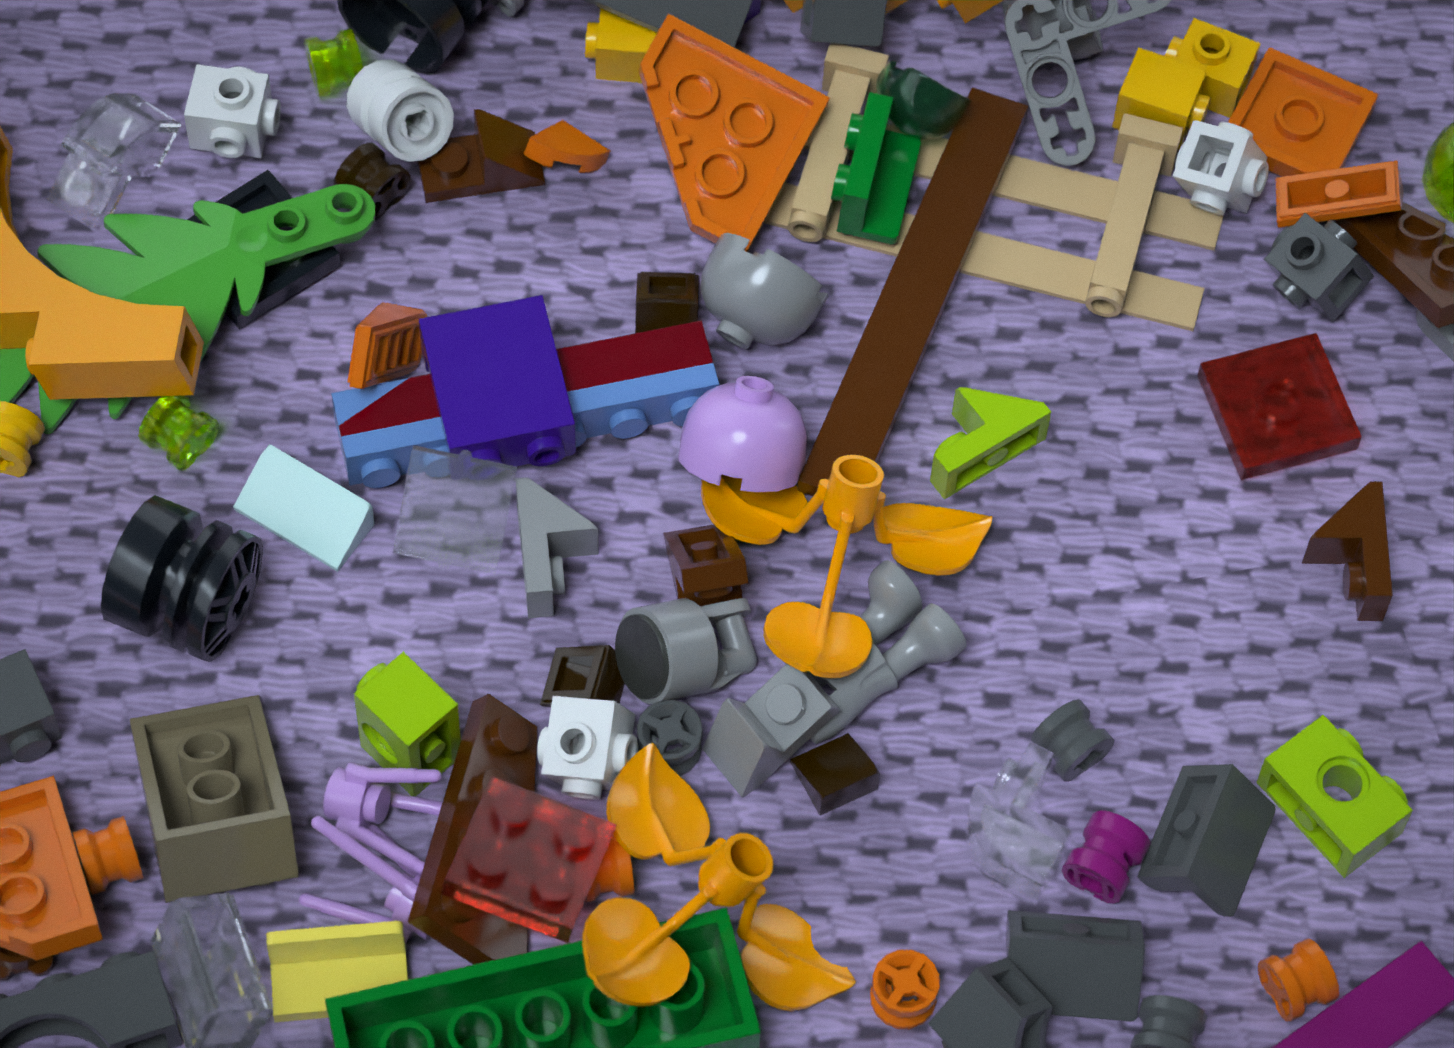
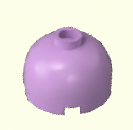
M742 376L736 379V383L716 386L700 396L687 413L680 438L679 462L689 473L720 486L721 475L742 479L741 491L777 492L794 487L798 483L806 458L807 436L801 412L785 395L775 391L771 382L760 377Z

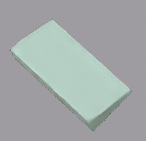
M270 444L260 455L233 506L235 511L337 572L375 525L373 507L370 503Z

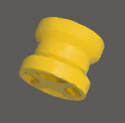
M0 401V473L22 477L27 473L32 461L29 454L30 447L39 443L45 427L37 415L26 408L6 401Z

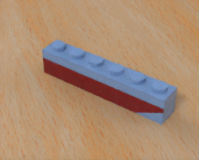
M702 320L556 349L575 421L576 448L582 445L586 438L611 433L616 438H631L643 433L650 425L673 421L675 425L683 426L689 409L706 391L719 386ZM430 374L376 384L364 389L355 388L331 393L334 419L349 486L363 483L370 488H382L395 483L400 478V475L425 470L428 474L435 476L451 473L447 445Z

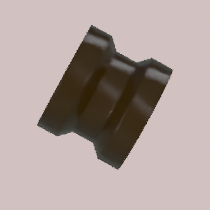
M367 142L357 147L342 162L336 172L334 185L350 184L366 191L374 201L375 220H378L392 205L397 204L404 198L411 184V175L400 164L390 165L385 161L384 151L375 143Z

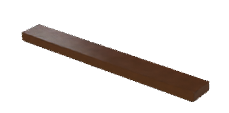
M974 87L971 88L799 477V492L814 496L817 492L819 481L821 479L829 480L833 463L841 456L860 455L878 463L1027 119L1028 105Z

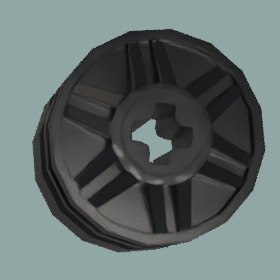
M337 0L338 10L351 31L368 48L382 55L398 34L418 43V46L404 64L416 72L426 73L437 71L464 35V27L471 25L489 0Z
M156 495L151 497L140 506L130 519L110 560L102 587L100 608L103 619L146 637L152 636L163 626L162 634L165 645L177 650L187 647L189 655L207 662L213 661L224 651L232 637L231 634L241 623L248 610L261 571L263 557L262 539L241 529L233 534L232 526L218 520L206 526L202 531L200 513Z

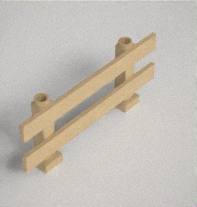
M830 43L824 60L822 91L828 92L827 96L830 97L828 106L804 148L810 151L799 185L785 183L764 224L788 229L792 236L806 242H817L824 238L897 257L915 215L904 213L897 242L891 245L836 232L842 202L831 200L839 163L848 165L849 160H852L854 151L844 149L852 113L864 114L869 92L883 95L886 86L889 55L850 45ZM1124 113L1113 157V163L1122 165L1118 181L1011 155L993 195L1105 223L1106 227L1096 261L978 231L960 273L1082 303L1091 312L1103 317H1115L1122 313L1193 331L1204 288L1133 270L1143 233L1214 251L1224 215L1201 210L1190 203L1191 199L1155 191L1159 174L1169 177L1172 175L1183 128ZM888 124L887 130L920 138L921 146L913 176L931 180L949 139Z

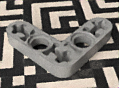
M1013 0L1007 7L1004 16L1007 38L1040 144L1047 157L1052 161L1064 166L1076 165L1090 155L1095 144L1093 124L1067 40L1156 12L1166 7L1171 0H1126L1130 9L1119 13L1118 0H1107L1106 10L1101 17L1089 21L1080 19L1075 14L1072 6L1073 0H1062L1063 12L1072 24V27L1059 31V19L1051 20L1040 26L1042 35L1031 39L1026 30L1016 31L1014 22L1023 18L1022 8L1026 5H1033L1037 13H1044L1056 9L1050 0ZM1048 62L1059 64L1067 74L1065 88L1061 93L1052 97L1040 95L1032 85L1034 71L1038 66ZM1074 97L1077 109H1065L1068 122L1073 129L1083 128L1084 137L1076 140L1077 151L1066 154L1062 145L1051 146L1050 138L1059 134L1055 115L1052 113L1043 120L1039 109L1059 107Z

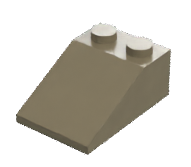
M259 695L129 719L166 903L188 898H201L209 894L255 885L262 886L275 881L299 877L291 815Z

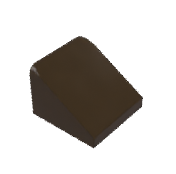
M671 272L637 273L635 333L696 322L698 320L699 275H696V273Z
M610 645L556 648L540 705L551 708L553 696L616 701L620 704L625 683L617 666L615 650Z
M849 733L790 759L792 767L820 816L878 790L880 773L877 767Z

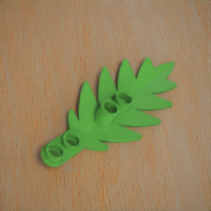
M338 184L244 214L235 208L221 203L203 200L196 201L193 205V213L203 224L160 215L108 214L104 218V227L135 255L94 246L43 244L38 248V257L60 277L95 294L136 304L185 306L204 341L202 360L226 312L234 284L236 285L241 314L243 316L251 315L261 294L266 267L280 262L297 261L308 253L333 245L358 241L370 230L374 223L375 204L371 196L363 189L350 184ZM346 208L352 211L340 212L337 209ZM280 227H292V228H294V229L289 230V231H284V230H281V229H279V228H280ZM26 348L0 349V401L14 403L34 376L30 374L26 365ZM38 382L41 421L44 423V433L51 434L69 413L77 399L50 400ZM133 397L108 398L109 416L112 419L119 418Z

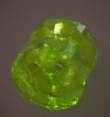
M351 28L339 30L335 38L321 40L317 36L304 39L306 59L318 98L331 95L335 87L344 85L350 87L353 78L363 69L361 55L353 30Z
M162 396L153 404L143 418L139 427L138 437L150 449H162L166 452L168 463L177 470L184 471L195 462L200 454H203L214 443L218 434L219 423L217 419L207 412L194 411L191 408L189 398L186 396Z

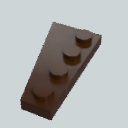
M491 694L472 701L407 920L409 924L473 965L527 953L538 727Z

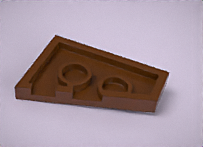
M1404 202L1402 203L1401 211L1337 219L1334 221L1356 240L1358 244L1354 249L1437 328L1454 323V238L1445 234L1446 224Z

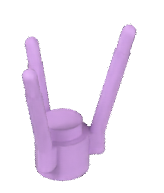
M348 763L346 769L337 768L328 781L323 802L324 814L326 818L337 820L335 827L351 838L362 842L412 872L414 871L421 875L425 862L366 827L371 823L381 824L388 813L389 807L439 816L442 806L441 801L391 792L388 785L381 783H436L440 781L441 773L436 769L370 768Z
M320 816L314 817L311 821L314 829L393 886L384 903V907L392 911L393 914L392 918L307 893L300 895L299 903L322 913L357 924L401 921L403 922L405 944L413 933L426 941L430 939L428 935L407 922L421 875L395 862L405 871L403 874L342 830L337 829ZM370 824L368 827H366L372 832L399 846L393 839L389 838L376 825Z

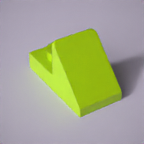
M966 387L957 388L955 390L952 415L967 435L964 432L955 433L938 446L933 456L930 482L944 500L1044 441L1047 437L1051 410L1044 402Z

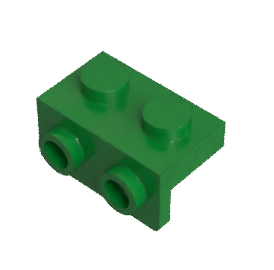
M869 92L864 115L856 113L851 115L844 149L852 150L854 154L851 166L839 163L831 200L842 202L836 232L892 245L898 239L921 140L915 136L887 130L893 97Z

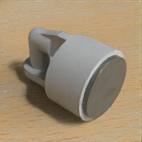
M681 598L636 607L627 611L620 622L615 639L617 666L625 685L642 702L654 704L665 700H675L714 692L736 676L753 671L757 664V656L744 621V617L751 613L748 600L740 598L699 606L690 599ZM713 627H716L723 646L722 650H718Z

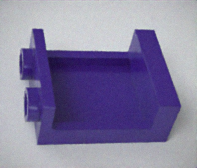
M543 295L419 319L421 351L426 372L429 371L447 445L452 478L468 476L474 479H483L499 473L502 469L527 464L548 466L576 453L575 421Z

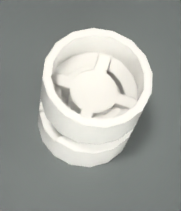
M387 59L377 60L365 66L353 78L347 92V109L351 120L396 158L411 162L421 161L436 154L447 142L453 129L454 113L450 101L440 90L422 79L404 63Z

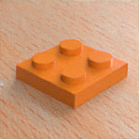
M1269 47L1228 123L1241 126L1254 134L1252 139L1267 156L1266 162L1268 163L1269 171L1281 177L1339 169L1344 167L1375 108L1379 94Z

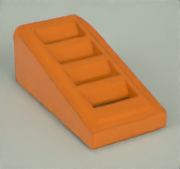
M382 302L375 307L355 329L347 381L350 383L349 387L364 389L415 371L422 355L419 319L427 317V313L422 309Z

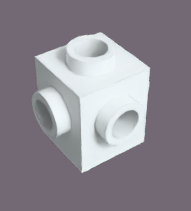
M196 64L184 112L190 149L212 151L217 155L227 158H237L240 156L261 158L266 136H276L281 113L280 100L272 99L269 74L256 73L245 67L227 69Z
M1193 120L1187 139L1181 145L1177 154L1175 171L1173 173V178L1189 196H1192L1190 203L1193 206L1217 215H1224L1226 208L1247 213L1252 198L1258 197L1262 193L1269 171L1268 163L1266 162L1267 156L1252 139L1254 134L1251 131L1228 122H1220L1218 126Z
M553 696L549 725L542 729L538 740L537 755L538 761L542 766L541 774L562 785L561 793L563 795L589 800L601 799L602 790L611 789L619 771L638 752L637 739L633 735L635 714L616 701Z

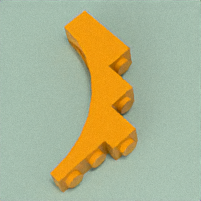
M0 126V349L26 348L25 357L28 371L30 374L35 375L50 400L194 395L204 341L185 306L136 304L95 294L59 277L23 246L13 224L9 192L13 147Z

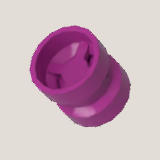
M1097 811L1092 814L1084 828L1083 836L1086 842L1083 843L1082 847L1075 848L1070 852L1061 871L1064 878L1071 885L1082 891L1086 889L1094 893V897L1105 903L1114 904L1121 900L1129 885L1128 872L1130 867L1141 864L1150 848L1151 842L1146 833L1132 821L1109 811Z

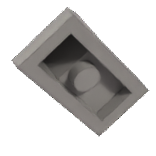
M516 478V503L528 618L554 616L553 595L565 594L562 558L599 555L598 529L591 521L530 478Z
M786 663L745 703L731 698H727L722 703L702 749L739 795L744 798L757 789L833 718L840 709L808 671H799Z

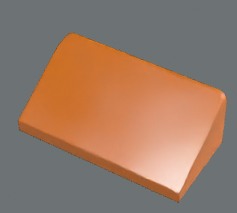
M1398 160L1275 178L1278 228L1294 225L1304 213L1316 222L1402 210L1403 185Z

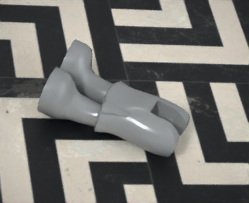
M884 560L873 569L868 578L870 604L860 616L867 623L872 635V647L865 664L855 673L842 678H823L809 672L821 687L828 684L834 690L829 697L840 709L833 718L810 738L816 745L842 731L874 699L883 693L898 688V681L927 663L948 662L967 647L962 631L947 612L932 603L922 610V599L915 584L899 566L889 560ZM911 622L905 634L882 654L876 645Z

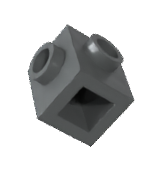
M1306 213L1294 225L1286 227L1279 233L1272 244L1270 253L1264 258L1278 277L1272 286L1285 299L1298 309L1307 301L1332 322L1348 307L1373 279L1374 275L1358 253L1353 250L1358 243L1348 232L1332 220H1329L1323 227Z

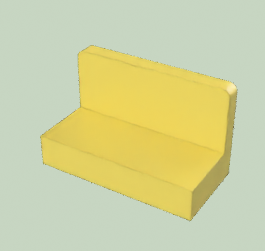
M401 921L282 930L266 933L267 950L271 964L274 1022L328 1018L325 1004L326 998L408 980L406 944L403 922Z

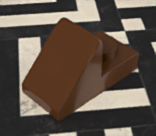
M474 109L475 134L448 138L447 142L436 154L417 161L425 203L545 185L542 165L524 155L529 138L535 135V132L481 109Z
M1370 481L1326 521L1309 539L1302 560V564H1345L1343 570L1345 600H1356L1357 621H1383L1393 596L1383 482Z
M714 524L663 533L677 599H690L699 606L743 598L741 585L748 584L746 560L734 537L724 534Z

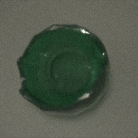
M890 61L878 75L876 93L893 97L889 121L894 128L918 139H935L948 134L961 120L972 100L912 67L903 70L896 67V61Z

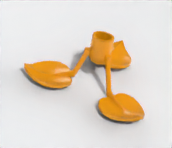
M844 455L837 458L833 463L829 480L821 479L819 481L817 492L809 502H807L804 493L798 491L797 486L777 492H748L740 490L742 483L740 478L721 475L720 486L704 480L701 481L702 502L711 522L724 534L746 543L757 545L771 544L780 537L783 530L793 534L799 533L823 504L822 509L826 515L827 523L838 531L820 609L804 602L783 603L773 608L767 615L763 636L769 649L783 662L799 671H809L815 676L830 679L846 677L859 670L867 661L872 647L871 631L862 618L850 613L832 612L850 534L861 531L873 519L876 540L882 544H891V554L902 566L924 574L937 576L951 575L964 570L973 561L981 543L990 530L992 516L914 503H896L883 507L886 494L880 491L884 478L883 470L875 461L860 455Z
M654 743L646 745L637 752L619 771L607 799V820L617 842L628 854L638 859H652L661 854L668 866H677L701 860L706 861L703 862L699 869L698 887L700 892L661 927L651 909L640 901L631 898L615 897L608 899L591 912L584 924L582 946L587 974L592 978L594 985L609 998L630 1006H651L669 999L682 987L690 970V962L686 952L669 936L708 902L719 907H733L745 899L737 927V935L747 942L739 954L748 986L755 995L768 1005L779 1010L797 1011L812 1007L849 990L856 983V980L847 967L830 963L822 958L814 949L811 939V925L795 912L776 904H761L757 906L758 899L766 893V888L762 883L771 875L773 870V859L768 847L759 838L748 833L734 834L727 841L723 838H718L712 845L704 847L710 834V822L705 807L698 795L667 764Z

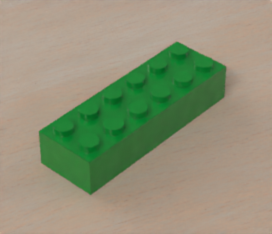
M727 907L695 914L669 936L686 952L690 962V970L686 981L673 996L651 1006L622 1004L602 993L587 974L582 940L325 999L334 1048H760L761 1031ZM667 921L659 922L660 927Z

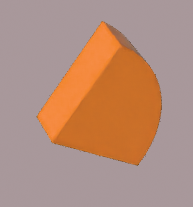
M561 120L531 136L524 155L549 168H552L554 160L567 164L581 165L578 172L587 173L599 170L606 163L610 150L566 121Z

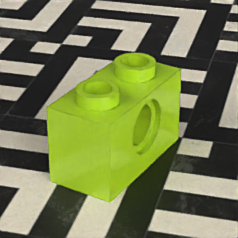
M405 652L398 655L388 665L380 663L371 668L362 677L354 693L361 747L382 768L436 769L441 774L454 764L461 742L458 703ZM431 783L399 784L411 796L416 797Z
M1324 714L1264 759L1256 782L1344 878L1403 833L1413 811L1408 805L1407 797L1402 788L1392 778L1385 775L1381 776L1364 758L1362 748L1352 734L1343 728L1337 729ZM1329 786L1342 788L1349 793L1352 800H1335L1326 793L1324 788Z

